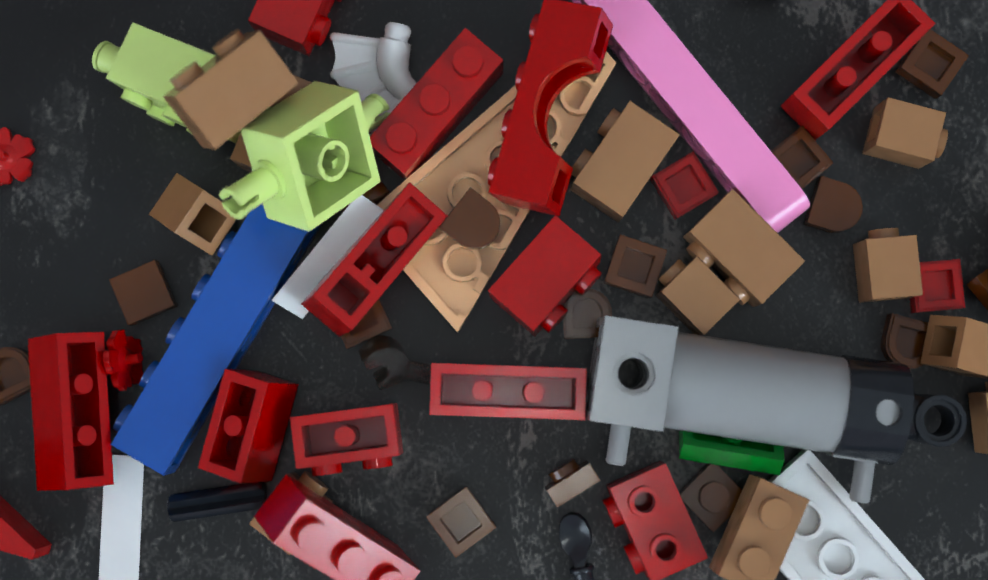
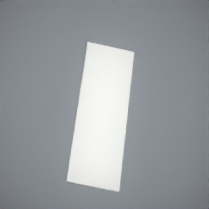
M363 195L351 202L271 301L303 319L309 311L301 303L384 210Z
M112 455L114 485L103 486L99 580H139L144 464L129 455Z

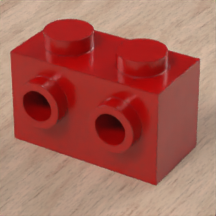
M555 215L489 288L488 293L494 302L534 337L542 329L550 333L568 313L569 310L563 305L574 292L577 291L583 296L601 276L602 272L597 267L601 263L602 254Z
M225 369L198 468L240 484L272 481L299 384L259 371Z
M397 403L290 417L296 469L311 467L312 476L343 472L342 463L362 461L363 470L393 466L392 457L403 454Z
M657 461L606 484L610 497L602 501L613 526L616 528L624 525L631 543L623 546L636 575L644 571L649 580H661L708 559L666 463Z

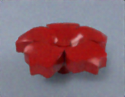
M7 127L0 128V186L11 184L13 177L20 182H25L32 175L31 169L33 167V162L27 157L31 156L36 150L32 139L24 138L20 134H16L13 137Z
M124 329L112 331L106 342L108 350L103 351V364L106 374H111V382L119 391H126L132 384H139L144 374L142 371L143 356L141 353L143 347L140 344L141 340L134 339L132 336H126Z

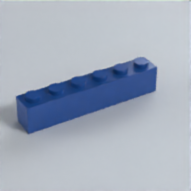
M262 203L247 214L237 233L232 230L227 234L217 252V256L221 260L212 275L205 274L197 283L191 296L195 304L186 319L179 317L169 330L165 342L170 346L161 361L154 360L144 372L139 386L144 389L134 406L128 404L117 417L113 430L118 433L111 443L112 446L163 476L176 472L215 406L224 370L237 369L275 305V302L271 300L294 273L323 223L308 232L267 218Z

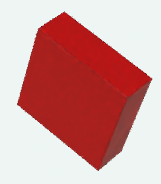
M694 151L650 178L674 220L719 194V191Z
M960 259L920 262L923 295L909 298L911 313L966 308Z

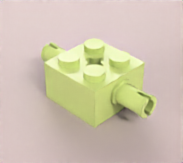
M132 22L121 47L109 41H103L97 45L92 56V65L95 70L107 73L106 79L124 90L120 97L121 99L146 110L147 115L172 127L177 123L186 127L163 98L164 95L175 88L170 79L189 64L196 61L202 67L216 55ZM241 131L237 132L228 141L236 144Z
M314 81L261 113L240 130L251 163L252 172L220 191V199L225 200L232 196L227 201L222 202L224 209L231 217L241 220L250 211L263 203L268 219L310 232L381 182L369 133L379 127L390 114L388 112L381 116L378 115L389 110V105L377 94H370L361 102L358 90Z

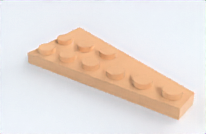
M607 51L600 73L581 77L567 85L559 93L551 106L547 123L548 137L553 150L560 157L563 156L615 68L616 61ZM516 85L377 204V206L384 210L402 189L411 182L447 216L470 187L496 208L500 217V229L496 239L487 247L482 249L465 248L438 227L403 269L457 333L460 331L530 212L528 209L503 204L488 193L490 189L488 185L489 167L493 159L499 157L504 140L502 137V122L506 112L513 108L517 94Z

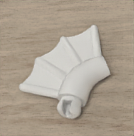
M389 22L385 26L384 37L380 38L337 32L330 35L335 50V62L330 72V77L340 87L358 90L361 102L370 94L380 95L387 102L390 109L378 116L386 112L391 113L417 83L409 71L411 44H408V39L411 36L410 27L396 22Z

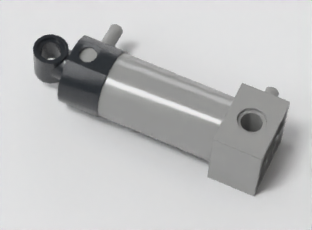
M603 316L597 319L596 327H599L598 337L594 338L586 390L585 418L589 421L611 424L606 462L611 465L624 466L626 464L631 427L660 432L667 428L824 452L831 457L854 460L849 498L853 502L867 504L871 499L875 463L885 465L897 463L904 452L907 440L936 447L952 445L964 435L967 426L966 413L962 405L954 398L946 395L914 394V383L910 368L902 363L842 355L840 357L678 332L679 327L612 316ZM627 359L632 360L639 369L637 382L628 388L621 384L618 378L619 367ZM934 406L941 415V423L935 432L930 433L924 425V417L926 412Z

